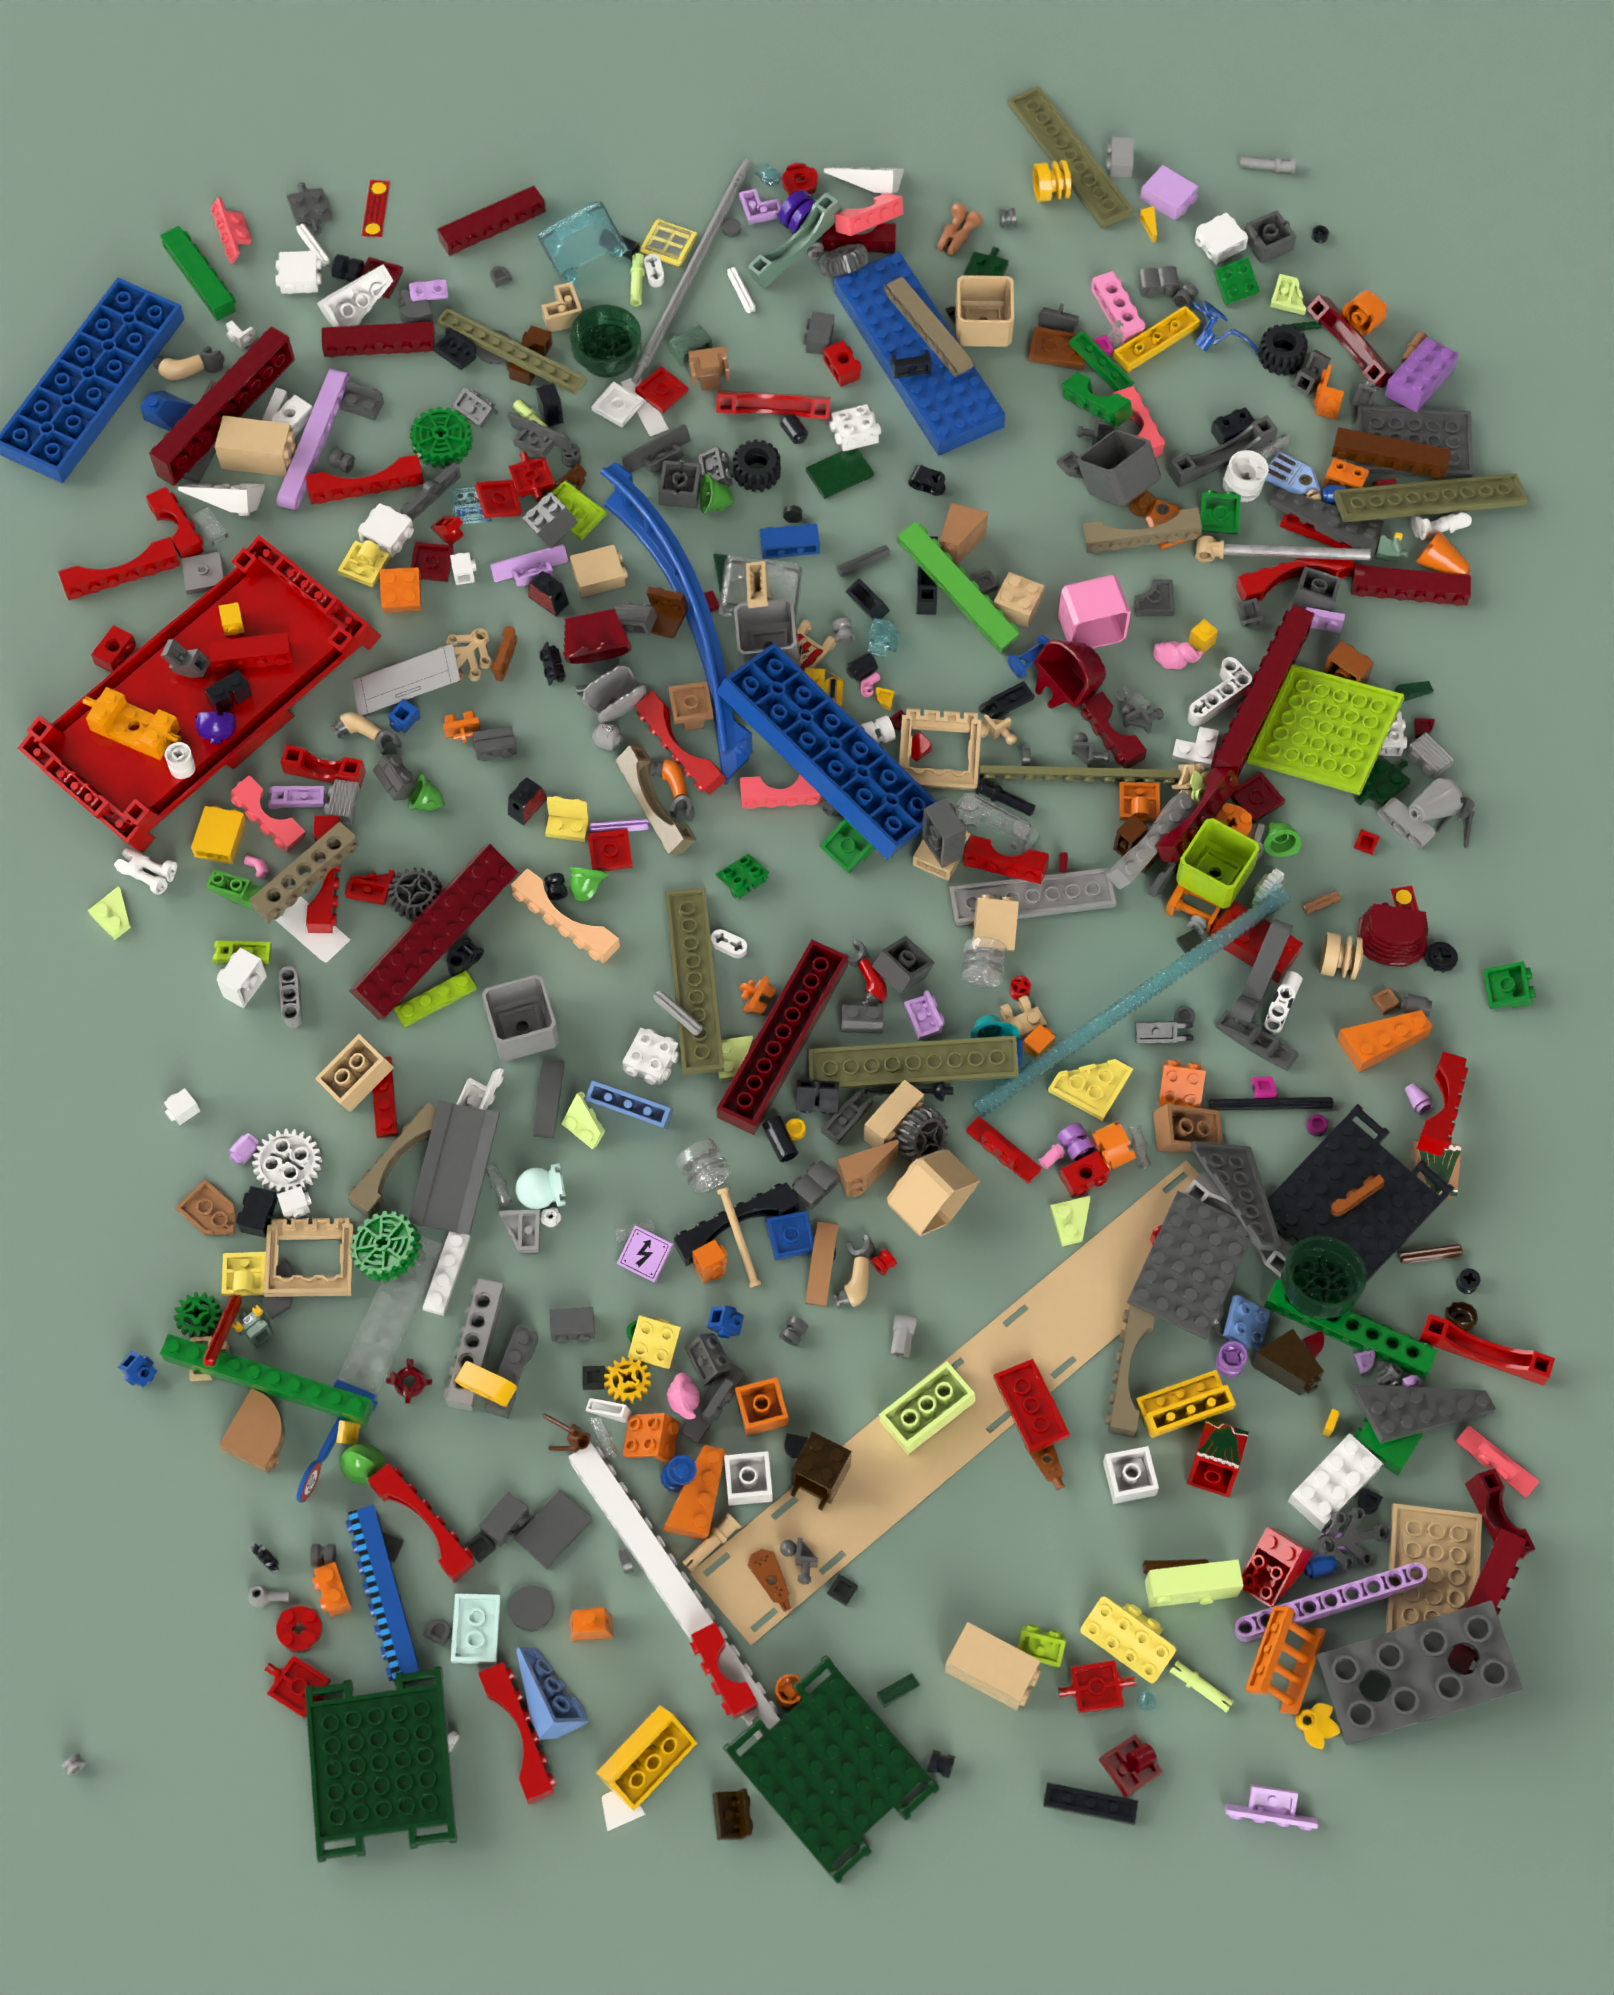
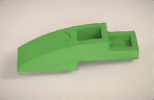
M215 869L205 886L212 892L251 910L253 909L249 899L263 888L253 885L248 879ZM275 898L272 901L276 902L279 898Z

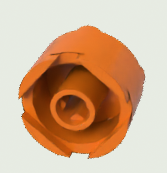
M1365 290L1347 303L1342 313L1361 335H1368L1384 322L1387 304L1370 290Z
M1231 803L1224 804L1214 819L1249 837L1252 828L1251 814L1240 806Z
M1118 1121L1094 1131L1092 1134L1093 1142L1096 1145L1095 1150L1098 1153L1101 1152L1103 1161L1109 1170H1113L1136 1159L1134 1150L1129 1151L1128 1149L1131 1144L1121 1124L1118 1125Z

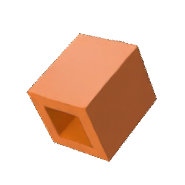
M1039 1024L1023 1040L1022 1049L1038 1062L1054 1046V1033L1049 1028H1044Z

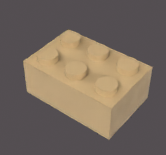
M358 1034L315 1079L340 1105L351 1112L383 1080L394 1066L370 1042Z
M904 1080L864 1124V1141L871 1147H876L897 1140V1136L901 1133L899 1129L904 1125L902 1121L907 1120V1114L911 1115L913 1110L924 1107V1094Z

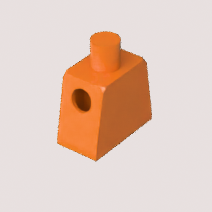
M606 1608L572 1611L569 1618L571 1642L614 1638L612 1614Z

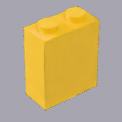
M205 806L191 846L194 857L233 864L247 823L244 813L238 810H225L218 806Z

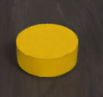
M790 1119L785 1125L792 1140H800L806 1134V1125L801 1119Z

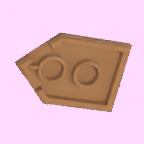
M206 1179L175 1207V1210L204 1236L235 1234V1204Z

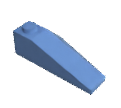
M519 1647L516 1651L530 1719L539 1739H556L587 1724L589 1721L580 1702L576 1697L571 1698L564 1689L566 1684L562 1680L558 1681L552 1674L553 1668L536 1647Z

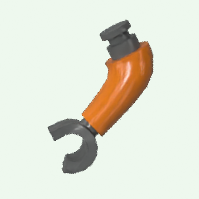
M665 759L664 762H659L658 764L652 761L650 775L655 776L657 774L658 777H662V780L670 785L674 797L670 807L671 817L676 818L677 811L685 809L687 810L686 817L691 822L694 819L695 810L687 795L682 769L673 760Z

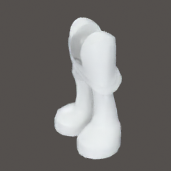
M1461 511L1442 516L1431 522L1428 519H1422L1420 515L1411 516L1410 519L1411 529L1415 537L1420 538L1421 541L1434 537L1438 531L1441 533L1444 531L1453 533L1455 530L1470 526L1472 522L1471 517Z
M127 848L124 849L122 855L130 862L118 859L114 864L120 873L130 875L148 884L150 890L156 895L162 894L167 889V881L171 882L174 879L177 870V863L172 860H167L160 865L150 860V857ZM146 868L159 876H152L143 870Z

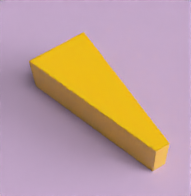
M1154 206L1140 210L1139 218L1151 241L1154 243L1157 238L1155 210Z

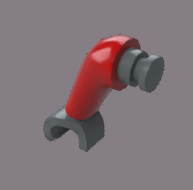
M853 940V946L856 950H859V953L853 958L848 956V964L858 967L867 984L865 1001H861L860 1004L862 1006L870 1005L871 1007L873 1005L877 1006L878 1003L883 1004L888 992L886 983L882 976L872 967L873 963L869 959L865 945L858 940Z

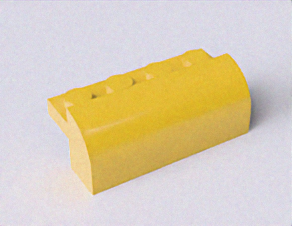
M1217 1370L1138 1397L1135 1400L1143 1419V1426L1151 1438L1232 1410L1236 1406L1228 1385L1223 1386Z

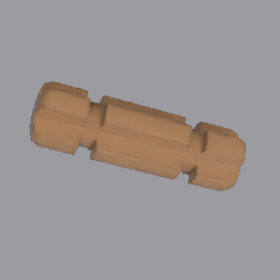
M1333 891L1329 893L1330 895L1325 894L1313 899V902L1304 903L1302 906L1304 913L1309 915L1314 912L1313 910L1318 911L1330 906V903L1335 904L1341 899L1339 892Z

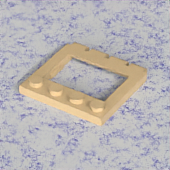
M907 708L906 715H902L899 765L922 787L976 791L978 787L982 721L978 720V713L964 712V719H960V712L944 711V717H940L939 710H924V716H920V709ZM911 729L970 733L968 771L909 767V756L911 757L912 748Z
M291 1218V1224H288L287 1219H272V1225H267L264 1297L352 1296L353 1259L350 1254L353 1251L350 1249V1244H353L354 1225L350 1223V1218H334V1224H330V1218H313V1224H309V1218ZM342 1239V1244H340L341 1275H335V1277L292 1275V1277L285 1278L276 1276L279 1258L278 1240Z

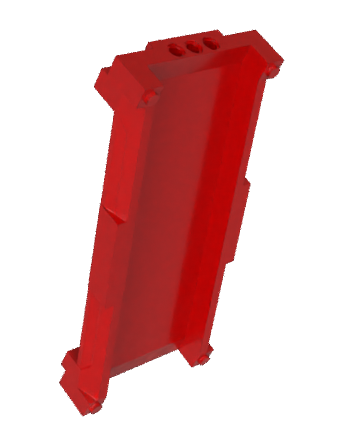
M260 535L255 538L247 549L243 547L231 561L236 566L234 570L85 695L97 700L105 688L108 687L124 694L127 703L154 715L158 710H162L176 716L180 727L177 735L181 736L180 742L190 747L195 762V771L190 777L185 779L175 778L170 773L165 753L158 760L91 731L86 717L92 707L83 704L85 696L53 723L39 715L26 730L29 734L17 747L40 770L94 817L104 823L125 843L142 853L145 852L156 838L149 831L225 765H228L233 770L294 717L288 711L293 705L357 649L364 646L369 651L381 637L366 621ZM238 602L245 633L225 636L219 606ZM288 632L292 663L239 670L248 681L252 696L237 705L233 693H230L234 707L226 711V713L236 715L235 731L230 738L222 740V744H210V740L203 739L196 730L195 715L203 712H215L209 705L204 690L236 670L213 672L209 663L204 677L190 678L179 675L169 669L170 663L161 656L167 641L174 639L186 650L198 649L210 659L208 644L210 641ZM132 725L129 730H138L140 726Z

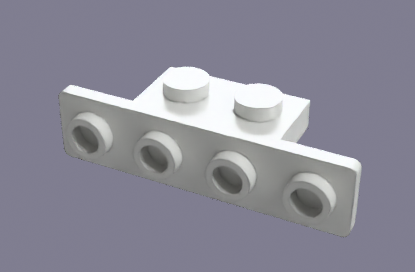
M499 1068L493 1071L487 1086L472 1078L467 1079L457 1105L487 1110L488 1105L490 1106L496 1095L494 1092L496 1087L498 1088L504 1077L502 1074L504 1069Z

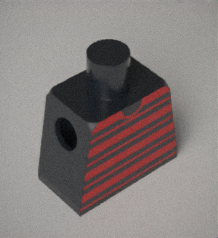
M541 571L531 581L528 597L557 617L569 605L564 586L551 577L549 573Z
M526 777L508 797V815L524 826L547 800L543 788Z

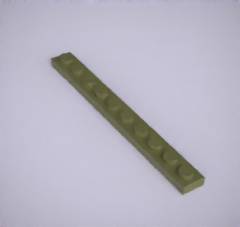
M448 308L435 320L438 326L444 329L450 327L458 331L475 345L575 395L587 383L585 376Z
M980 765L979 777H984L986 780L1004 778L1006 781L1024 778V781L1044 779L1045 782L1063 779L1064 782H1075V780H1083L1085 783H1094L1095 780H1103L1104 783L1143 781L1148 783L1163 782L1165 785H1173L1180 779V770Z

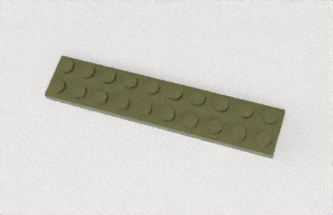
M1040 86L1008 99L1010 108L1051 162L1057 161L1059 165L1060 160L1067 161L1071 175V188L1102 229L1133 215L1134 209Z
M1517 473L1334 490L1333 494L1343 522L1524 506L1528 502Z
M706 888L665 891L676 1003L699 1022L703 1028L701 1033L696 1036L678 1021L683 1075L724 1072Z
M1016 1036L808 1049L810 1080L839 1082V1089L899 1086L904 1080L911 1085L1019 1078Z

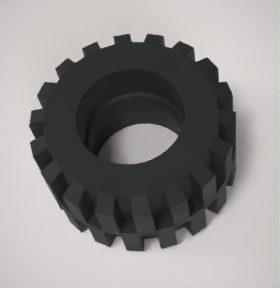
M1277 324L1274 325V328L1270 327L1267 329V332H1264L1258 358H1260L1259 362L1263 364L1265 370L1269 369L1270 373L1275 372L1276 375L1284 374L1285 376L1289 373L1293 374L1301 368L1305 360L1308 341L1305 338V334L1300 333L1299 328L1295 329L1292 325L1286 326V324H1282L1279 326ZM1276 348H1285V349H1287V350H1289V351H1288V352H1283V351H1280V350H1278V349H1276Z
M758 439L754 440V442L746 441L745 445L741 444L739 449H736L735 455H733V475L735 481H738V485L740 487L744 486V489L747 491L752 489V492H756V490L763 492L765 488L769 490L771 485H776L781 473L780 453H778L777 448H773V444L770 442L766 444L764 440L758 442ZM754 463L765 465L762 468L749 467V465Z

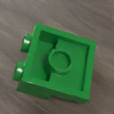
M1215 490L1203 492L1200 505L1202 532L1238 534L1241 495H1236V492L1231 491L1225 492V494H1218Z
M846 819L819 846L849 874L876 849Z
M1524 961L1483 969L1491 1010L1506 1006L1517 1008L1533 1004L1532 998H1536L1534 986L1529 984V980L1533 979L1530 967H1526Z

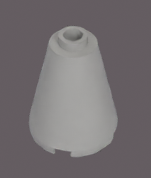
M1438 778L1409 806V815L1415 822L1453 816L1460 812L1463 806L1460 800L1462 792L1452 780Z

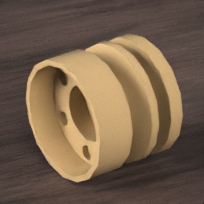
M1327 932L1320 960V975L1333 977L1337 968H1340L1341 978H1345L1347 970H1349V979L1355 980L1363 959L1362 938L1357 937L1354 946H1352V936H1348L1345 944H1341V934Z

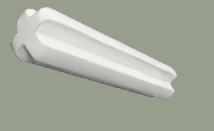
M303 223L296 227L298 234L311 251L317 252V257L321 258L322 266L329 265L330 258L307 226Z
M735 267L729 268L727 275L746 312H754L756 306L738 270Z

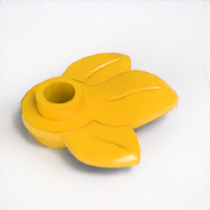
M1318 1703L1311 1709H1302L1295 1719L1297 1727L1304 1732L1306 1742L1316 1749L1324 1748V1738H1332L1340 1733L1338 1725L1329 1718L1333 1707L1325 1703ZM1304 1717L1310 1719L1311 1723L1309 1725L1303 1722Z

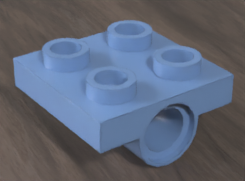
M1239 1295L1232 1296L1223 1336L1228 1338L1229 1342H1238L1244 1348L1257 1353L1263 1347L1271 1312Z

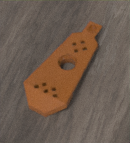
M1054 1444L1029 1454L1047 1481L1053 1482L1057 1490L1065 1487L1061 1480L1064 1473ZM1045 1457H1050L1052 1460L1050 1462H1044L1043 1459Z
M760 1549L751 1554L748 1567L771 1600L779 1603L783 1612L791 1609L792 1607L787 1600L789 1592L774 1552ZM770 1577H774L776 1579V1583L774 1585H770L768 1583V1579Z

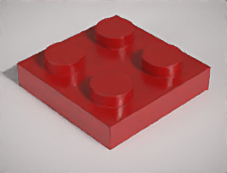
M660 366L635 388V393L663 414L688 393V387Z
M513 480L476 482L475 489L484 518L521 516L522 509Z
M628 829L588 834L592 870L604 872L633 868Z

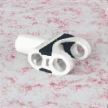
M1287 971L1280 987L1275 993L1264 1022V1029L1269 1034L1275 1035L1280 1033L1288 1017L1293 1001L1303 981V978L1296 972ZM1276 1022L1279 1028L1273 1030L1268 1027V1023Z

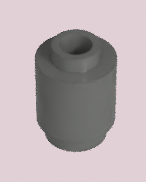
M1408 994L1407 997L1402 998L1400 1009H1404V1014L1422 1010L1425 1016L1429 1017L1432 1001L1426 997Z

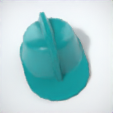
M985 1015L980 1019H976L975 1027L972 1029L970 1036L971 1038L1016 1036L1018 1042L1020 1032L1017 1027L1002 1022L995 1015Z

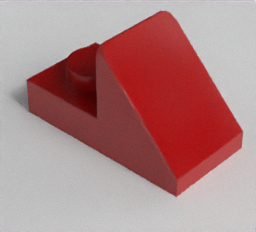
M444 516L430 527L448 545L454 544L464 535L459 528L463 524L460 517Z

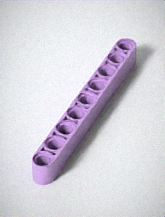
M329 369L279 490L277 506L298 510L307 488L305 475L313 474L347 390L346 384L350 380L348 372Z
M1411 1563L1278 1606H1289L1294 1609L1292 1621L1302 1625L1419 1588L1425 1582L1427 1570L1421 1563ZM1412 1571L1419 1572L1422 1578L1418 1580L1413 1579L1410 1573ZM1389 1579H1398L1400 1585L1392 1586L1389 1583ZM1369 1585H1376L1379 1592L1371 1593L1367 1587ZM1349 1591L1355 1592L1358 1598L1351 1600L1346 1596V1593ZM1332 1598L1337 1604L1330 1607L1326 1605L1325 1599ZM1305 1605H1312L1315 1608V1612L1307 1613L1303 1607ZM1273 1607L1239 1618L1235 1625V1636L1242 1642H1248L1263 1637L1266 1627L1260 1621L1264 1618H1270ZM1247 1625L1251 1628V1632L1244 1634L1239 1630V1627Z

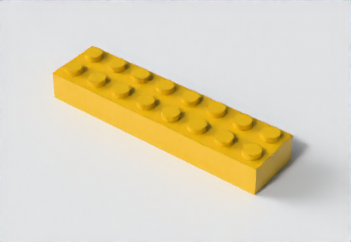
M1184 306L1114 350L1113 358L1129 373L1198 329L1200 320L1187 306Z

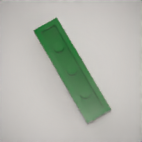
M1083 330L1069 341L1068 344L1115 392L1133 386L1134 382Z

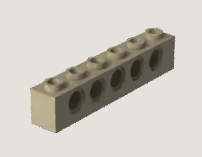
M341 822L337 823L249 899L252 909L268 924L273 920H277L286 908L293 906L301 895L308 893L316 882L323 880L331 869L338 867L346 856L353 854L359 846L357 836ZM320 859H325L323 862H317ZM305 872H310L308 875H302ZM290 885H295L293 888H287ZM275 898H279L276 902L272 901Z

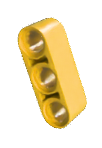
M468 1361L465 1362L454 1380L465 1389L504 1407L508 1405L518 1388L509 1380Z

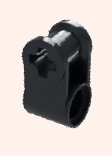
M923 465L915 466L908 481L911 488L934 496L942 495L946 489L944 484L945 475L940 471Z
M469 937L463 939L447 956L448 972L453 977L467 971L484 954V949L474 945ZM460 963V965L454 966L453 964Z

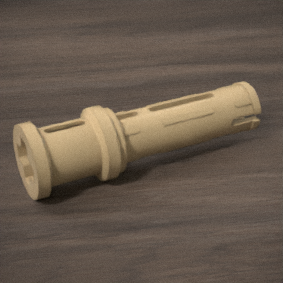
M727 1513L725 1515L726 1518L717 1527L712 1528V1534L681 1562L688 1568V1571L692 1573L720 1543H726L728 1541L727 1538L736 1529L739 1530L741 1528L739 1523L730 1514Z

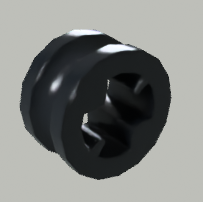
M1322 225L1314 227L1312 240L1320 244L1326 242L1329 230Z

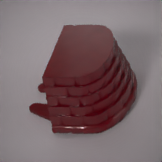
M615 608L565 618V644H563L565 651L563 656L568 663L586 664L622 656L631 651L630 641Z
M1048 641L1034 661L1038 669L1035 692L1037 695H1040L1045 687H1049L1052 690V699L1047 703L1050 709L1063 703H1069L1074 708H1077L1083 701L1096 694L1106 677L1105 667L1099 655L1090 646L1082 642Z
M1386 902L1382 904L1373 903L1367 912L1365 911V914L1359 918L1357 937L1363 940V955L1385 966L1403 967L1419 962L1425 955L1427 947L1428 921L1426 912L1412 910L1408 906H1403L1402 908L1389 906Z

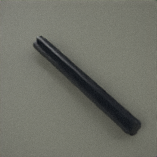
M1333 1098L1210 1099L1208 1107L1211 1110L1219 1111L1332 1109Z

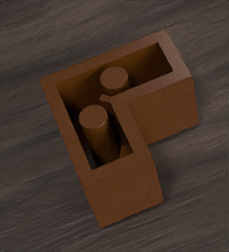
M1132 815L1117 830L1113 849L1123 857L1147 832L1148 826L1146 823ZM1158 852L1141 871L1143 874L1159 859L1160 855Z

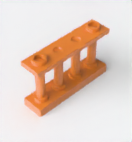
M1177 885L1167 904L1165 913L1173 916L1176 910H1182L1192 916H1200L1208 922L1206 933L1209 934L1211 929L1220 920L1219 915L1222 908ZM1184 894H1190L1216 906L1213 915L1211 916L1184 903V900H1182Z
M1274 1606L1245 1690L1251 1694L1266 1695L1268 1692L1282 1701L1279 1712L1282 1714L1298 1715L1317 1659L1316 1654L1319 1653L1326 1630L1321 1628H1308L1306 1630L1292 1621L1294 1609L1289 1606ZM1288 1630L1304 1639L1300 1651L1285 1642ZM1281 1650L1297 1660L1293 1672L1278 1663ZM1274 1671L1290 1681L1286 1693L1271 1684Z

